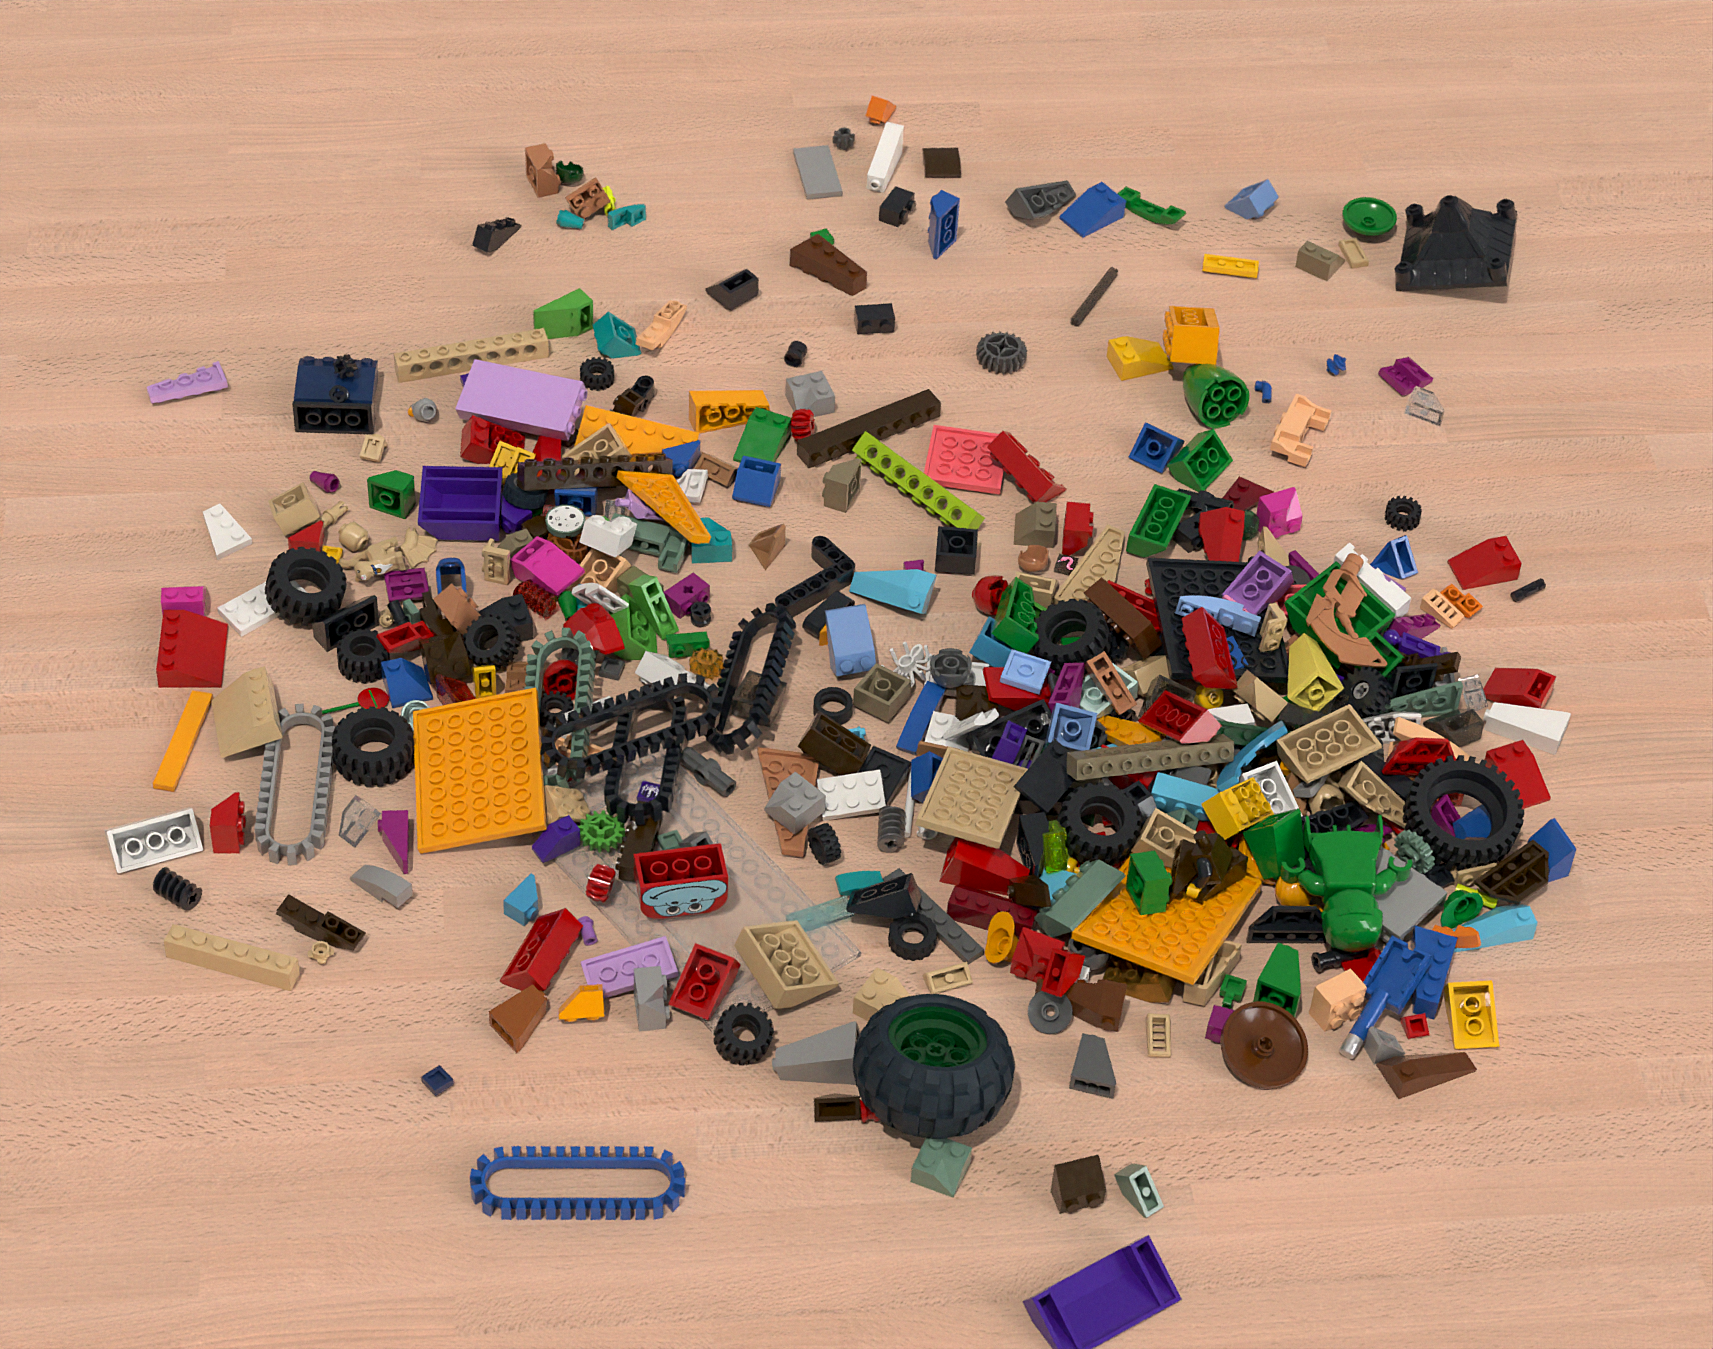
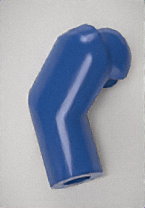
M1264 380L1256 381L1255 390L1261 391L1262 402L1270 403L1272 397L1271 385Z

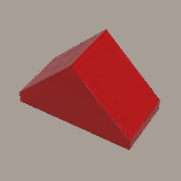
M320 520L289 537V549L294 548L297 550L298 547L310 549L312 547L316 548V551L321 552L325 537L323 522Z

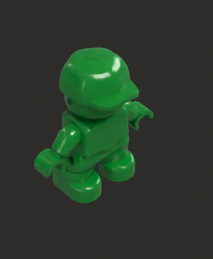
M1378 815L1375 832L1351 831L1350 825H1347L1346 831H1337L1336 825H1333L1332 832L1311 833L1309 816H1306L1303 828L1304 846L1309 852L1310 861L1315 873L1310 870H1304L1305 861L1300 857L1295 869L1288 867L1287 863L1282 861L1280 876L1287 883L1298 882L1311 895L1321 896L1322 902L1325 904L1324 911L1321 913L1323 919L1322 929L1326 941L1333 948L1351 953L1372 948L1380 938L1383 925V912L1379 909L1374 896L1383 895L1389 891L1395 882H1402L1408 879L1411 872L1412 859L1407 860L1404 867H1398L1394 865L1395 858L1390 856L1387 868L1376 875V862L1383 840L1382 815Z

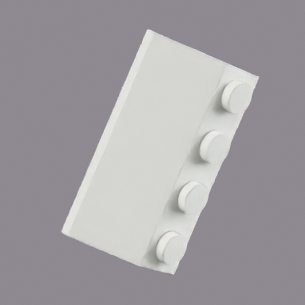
M190 807L104 830L117 874L203 851L194 812Z

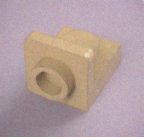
M366 434L359 455L360 458L380 463L383 450L388 446L385 438L379 434Z

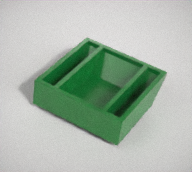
M1336 561L1286 600L1284 604L1293 629L1299 635L1305 633L1317 641L1327 660L1339 669L1345 663L1339 662L1338 656L1320 640L1311 625L1308 627L1306 623V618L1316 595L1318 594L1324 598L1323 586L1332 571L1341 567ZM1341 577L1335 585L1340 595L1348 583ZM1361 584L1367 596H1364L1355 611V617L1349 619L1355 633L1358 634V638L1366 637L1368 639L1374 631L1382 634L1388 629L1396 614ZM1334 607L1336 625L1340 632L1348 635L1339 618L1335 616L1337 608Z

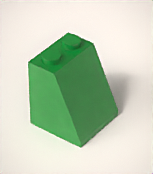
M1299 808L1269 815L1243 832L1263 879H1279L1282 861L1292 868L1297 865L1300 857L1305 859L1301 811Z
M1278 942L1257 980L1253 1002L1262 1001L1278 1005L1295 1018L1301 995L1299 951Z

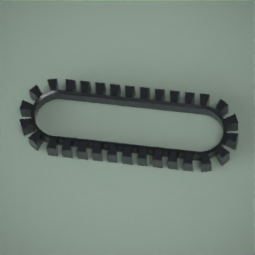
M774 603L766 604L764 613L759 608L754 609L751 613L755 618L750 622L743 618L738 623L743 631H735L732 634L731 638L733 641H730V650H727V659L723 663L724 669H721L720 672L722 678H718L717 682L719 688L717 697H722L723 699L719 723L715 729L708 725L707 734L704 735L708 743L719 754L722 750L726 755L733 754L734 745L736 744L741 750L749 747L746 739L750 735L758 739L762 732L757 726L768 724L769 718L767 716L772 711L770 706H773L775 701L773 696H776L778 691L776 687H779L781 681L778 677H782V668H785L786 664L785 658H788L789 654L787 649L791 648L792 642L790 640H793L795 634L792 630L796 629V622L781 604L777 607ZM771 623H777L749 716L737 730L735 729L729 734H723L751 640L761 628H765Z
M687 673L678 674L677 685H675L671 676L664 679L663 687L659 680L652 683L651 691L649 685L640 687L639 695L637 689L628 691L627 699L625 693L616 696L615 703L613 697L605 699L604 707H602L600 701L592 704V711H590L589 706L580 708L579 716L577 710L568 712L567 720L564 714L557 716L555 727L548 722L544 727L543 736H541L540 755L544 754L543 763L548 769L558 763V776L565 778L567 769L576 770V779L585 778L586 767L589 768L590 774L593 776L600 772V764L604 772L612 768V761L615 767L624 764V757H626L627 763L636 760V753H638L640 759L648 755V749H650L651 754L659 752L660 744L663 750L672 746V740L675 746L681 744L684 741V735L687 741L695 739L696 731L699 737L706 735L708 725L715 729L719 723L723 706L722 697H717L719 688L713 683L705 689V677L698 674L695 683L687 682ZM690 693L697 695L705 701L708 707L707 711L701 716L584 758H568L562 755L555 747V742L563 735L679 694Z
M673 696L619 715L612 747L630 741L634 718L645 709L661 708L669 711L672 714L671 726L687 721L685 700L682 696L675 699ZM672 740V746L666 749L659 793L653 800L646 803L634 804L620 798L626 757H624V764L615 767L612 761V768L607 771L606 784L604 786V799L608 814L612 816L617 813V820L622 823H626L629 816H635L636 825H645L644 816L650 815L654 822L662 819V811L669 813L674 801L683 743L675 746Z

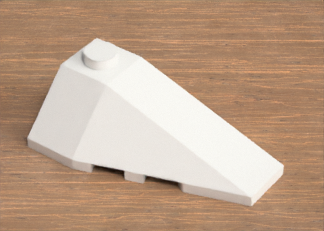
M645 651L635 671V674L641 677L640 680L648 685H652V683L659 680L663 685L664 679L671 676L675 685H677L678 674L687 673V682H696V675L685 670V667L666 655ZM705 682L704 688L707 689L710 685Z

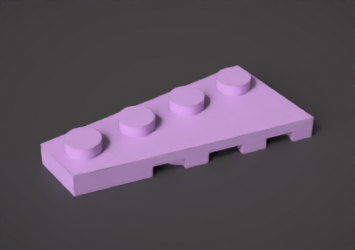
M219 361L212 363L213 366L207 369L204 366L197 368V372L193 374H180L176 380L167 379L147 386V394L151 403H161L165 400L180 399L189 395H199L204 392L227 388V380Z

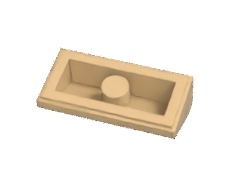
M967 962L923 974V979L931 994L973 983Z

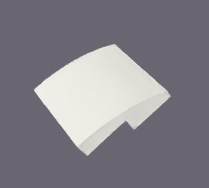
M585 583L572 589V595L587 605L599 603L606 611L609 610L612 613L621 611L629 606V603L597 583Z
M994 708L988 712H980L951 725L943 735V738L948 740L958 738L994 721L999 716V713Z

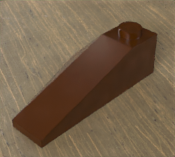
M1037 979L1035 994L1041 991L1044 979ZM1078 979L1077 983H1074L1064 993L1071 1002L1073 1016L1096 1028L1118 1032L1127 984L1109 980L1086 983L1085 979Z

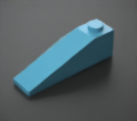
M918 569L854 572L849 592L910 611L926 614L937 575Z
M1523 904L1498 906L1462 924L1461 926L1472 927L1479 932L1481 945L1475 948H1455L1454 953L1533 939L1538 922L1531 907Z

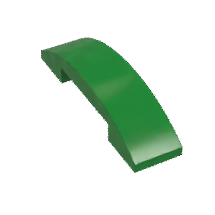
M1126 186L1118 193L1119 196L1126 200L1125 208L1141 218L1154 223L1175 224L1186 215V211L1172 205L1165 209L1141 199V192Z

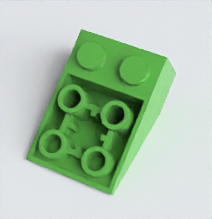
M579 288L533 310L534 329L544 328L548 339L574 337L593 329V300Z

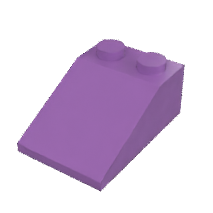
M1259 550L1224 591L1222 597L1228 595L1237 603L1243 604L1249 613L1258 615L1269 604L1281 598L1294 583L1292 571Z

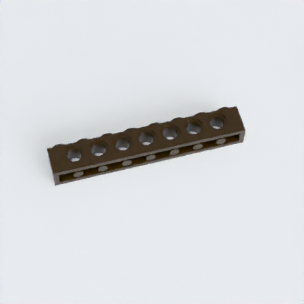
M655 453L654 456L649 457L646 454H636V457L618 455V458L599 456V459L584 456L581 457V460L564 457L561 461L545 458L539 462L535 459H526L525 462H518L517 486L522 490L625 486L616 478L618 471H630V468L634 466L633 472L672 475L673 460L666 457V454ZM653 465L652 470L648 472V468ZM616 466V471L611 474L612 469ZM598 467L597 473L593 475L594 469ZM579 468V473L574 476L575 470ZM561 469V473L556 477V472ZM542 470L541 476L537 478V473Z

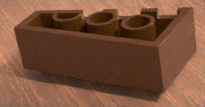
M1102 577L1084 592L1087 602L1093 603L1101 610L1105 621L1110 624L1111 628L1144 660L1162 645L1153 624Z

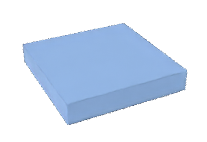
M1012 649L1000 677V682L1040 694L1051 661Z

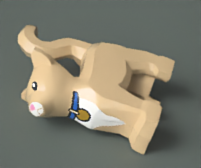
M396 537L373 544L365 551L354 555L350 560H345L344 558L339 560L342 568L354 567L356 582L368 581L373 575L386 574L395 569L406 570L401 551L395 552L394 547L399 546Z

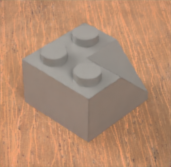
M822 371L786 378L785 396L793 412L800 409L811 410L814 417L834 413L835 394Z
M794 772L778 785L764 811L795 835L825 812L826 795L797 772Z
M661 966L634 968V1002L639 1032L666 1029V1020L670 1019L669 1006H664V1002L667 1001L666 974L662 975Z

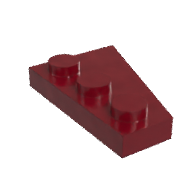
M1239 476L1222 499L1233 501V509L1245 511L1246 514L1248 509L1258 506L1259 497L1274 493V491Z

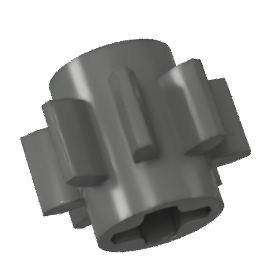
M842 127L838 131H834L833 143H837V148L846 150L853 146L855 134H851L850 129Z

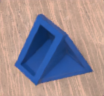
M1407 535L1389 541L1370 564L1375 569L1379 568L1384 574L1398 579H1404L1418 573Z

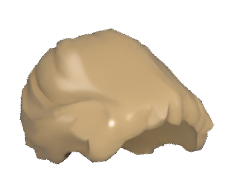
M1324 784L1312 798L1309 797L1308 802L1313 815L1316 812L1330 810L1333 807L1346 804L1347 799L1345 793L1337 787Z

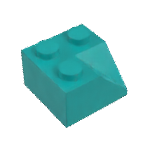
M709 517L700 518L711 539L709 543L694 544L690 542L692 564L732 562L731 531Z

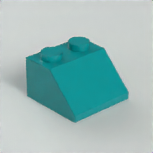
M609 311L592 325L594 337L598 345L597 349L601 354L607 355L612 359L639 356L641 354L640 346L636 345L637 335L635 328Z

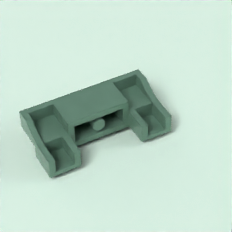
M614 513L612 519L619 516L627 517L632 522L637 523L632 545L628 549L659 556L658 569L674 573L678 572L683 562L684 552L690 542L675 528Z

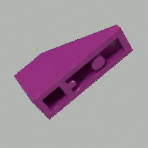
M1064 663L1048 703L1051 713L1056 703L1080 708L1085 669L1084 663Z
M408 810L382 811V819H378V832H382L383 842L403 874H408Z

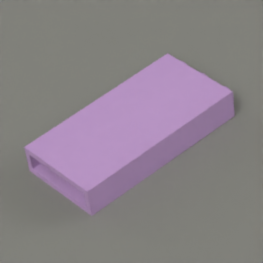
M474 359L455 410L460 419L469 420L474 415L508 429L568 441L570 435L575 431V421L581 415V405L586 400L588 392L583 381Z

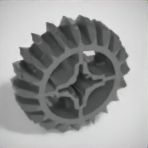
M992 331L991 335L986 334L978 342L976 356L978 363L982 365L983 369L987 368L988 372L995 371V374L1000 372L1003 375L1005 372L1011 374L1012 371L1017 372L1019 368L1023 367L1027 359V347L1025 342L1021 341V337H1015V334L1010 335L1008 331L1006 333H1001V331L995 333Z

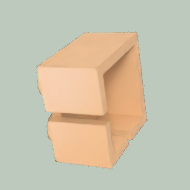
M1349 969L1315 986L1309 1014L1324 1032L1332 1028L1336 1029L1341 1026L1343 1021L1353 1020L1360 1015L1367 987Z

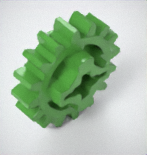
M602 810L601 814L594 811L593 816L586 814V820L581 819L578 826L580 829V841H583V846L590 845V851L598 848V853H601L602 849L610 852V847L617 849L618 843H622L623 837H625L624 823L619 822L617 816L613 817V815L605 814V810Z

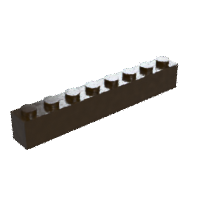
M930 389L924 390L797 440V456L808 469L853 452L852 449L865 431L880 441L940 417L941 402Z

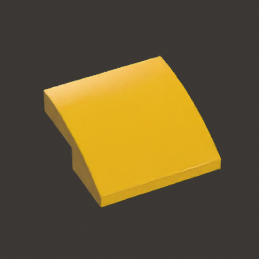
M499 441L489 467L503 468V485H505L507 476L517 473L518 462L534 459L536 454Z

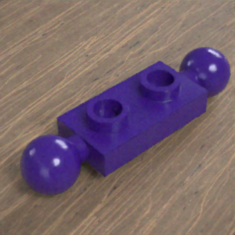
M1390 629L1383 635V638L1392 646L1398 644V651L1407 655L1418 653L1421 658L1451 653H1440V646L1405 632L1399 636L1396 630Z

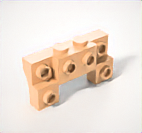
M1296 394L1288 411L1283 412L1280 420L1281 424L1276 425L1275 436L1271 442L1270 450L1288 455V462L1306 467L1312 455L1313 446L1301 442L1309 426L1322 431L1325 430L1330 420L1331 410L1317 406L1305 396Z

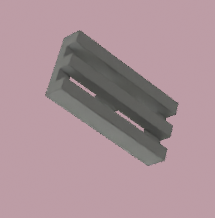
M1025 734L1013 765H1018L1028 741L1031 742V745L1021 767L1026 768L1034 747L1038 744L1039 746L1031 762L1032 765L1040 756L1045 741Z

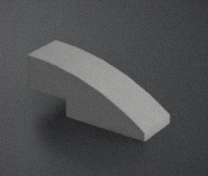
M364 865L350 877V881L379 901L387 900L397 908L413 895L410 882L380 867Z

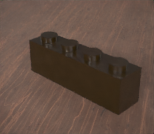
M663 811L662 819L654 822L650 815L644 816L645 825H636L635 816H630V821L632 822L631 825H627L625 831L627 839L622 841L620 854L622 856L616 860L615 870L619 871V880L635 882L634 854L654 851L663 821Z

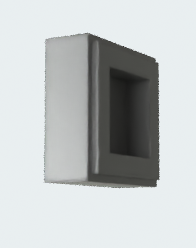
M605 657L599 670V677L619 681L625 661Z

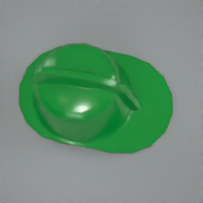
M1465 890L1454 891L1445 901L1440 919L1441 926L1453 929L1474 919L1483 907V898L1475 892L1469 893Z

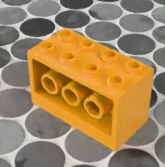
M1169 306V311H1165L1164 322L1166 323L1167 330H1163V341L1166 356H1169L1170 362L1216 365L1220 327L1214 308Z

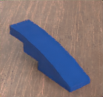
M930 681L926 682L896 745L898 750L917 755L918 743L925 740L933 711L938 712L947 688H943Z

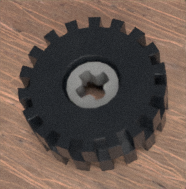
M1362 666L1361 670L1356 668L1353 670L1354 674L1349 673L1346 675L1348 679H1343L1341 682L1344 689L1338 695L1340 700L1338 703L1341 707L1350 704L1361 719L1380 715V711L1385 712L1387 710L1385 705H1390L1391 703L1389 697H1393V693L1390 691L1393 688L1390 681L1384 675L1370 666L1368 668Z

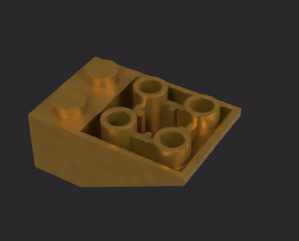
M1112 954L1102 980L1127 984V996L1154 1003L1169 1002L1178 979Z

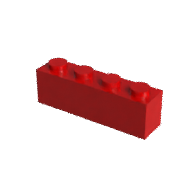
M1002 430L987 446L991 451L990 456L995 461H1000L1004 465L1002 469L1008 475L1015 477V483L1021 489L1025 488L1028 492L1027 496L1034 503L1048 502L1066 490L1062 484L1058 485L1053 481L1055 477L1050 472L1039 467L1041 463L1035 457L1026 454L1028 450L1010 432Z

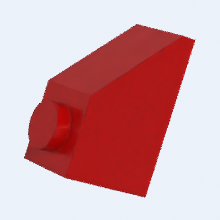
M1053 948L1041 991L1062 997L1080 977L1085 956L1069 950Z

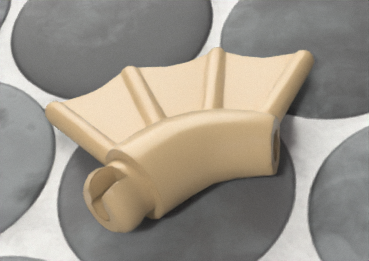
M408 528L405 534V542L398 547V551L405 555L411 568H415L419 563L428 562V557L437 551L435 544L439 539L434 536L418 535L415 528H413V531H410V528Z

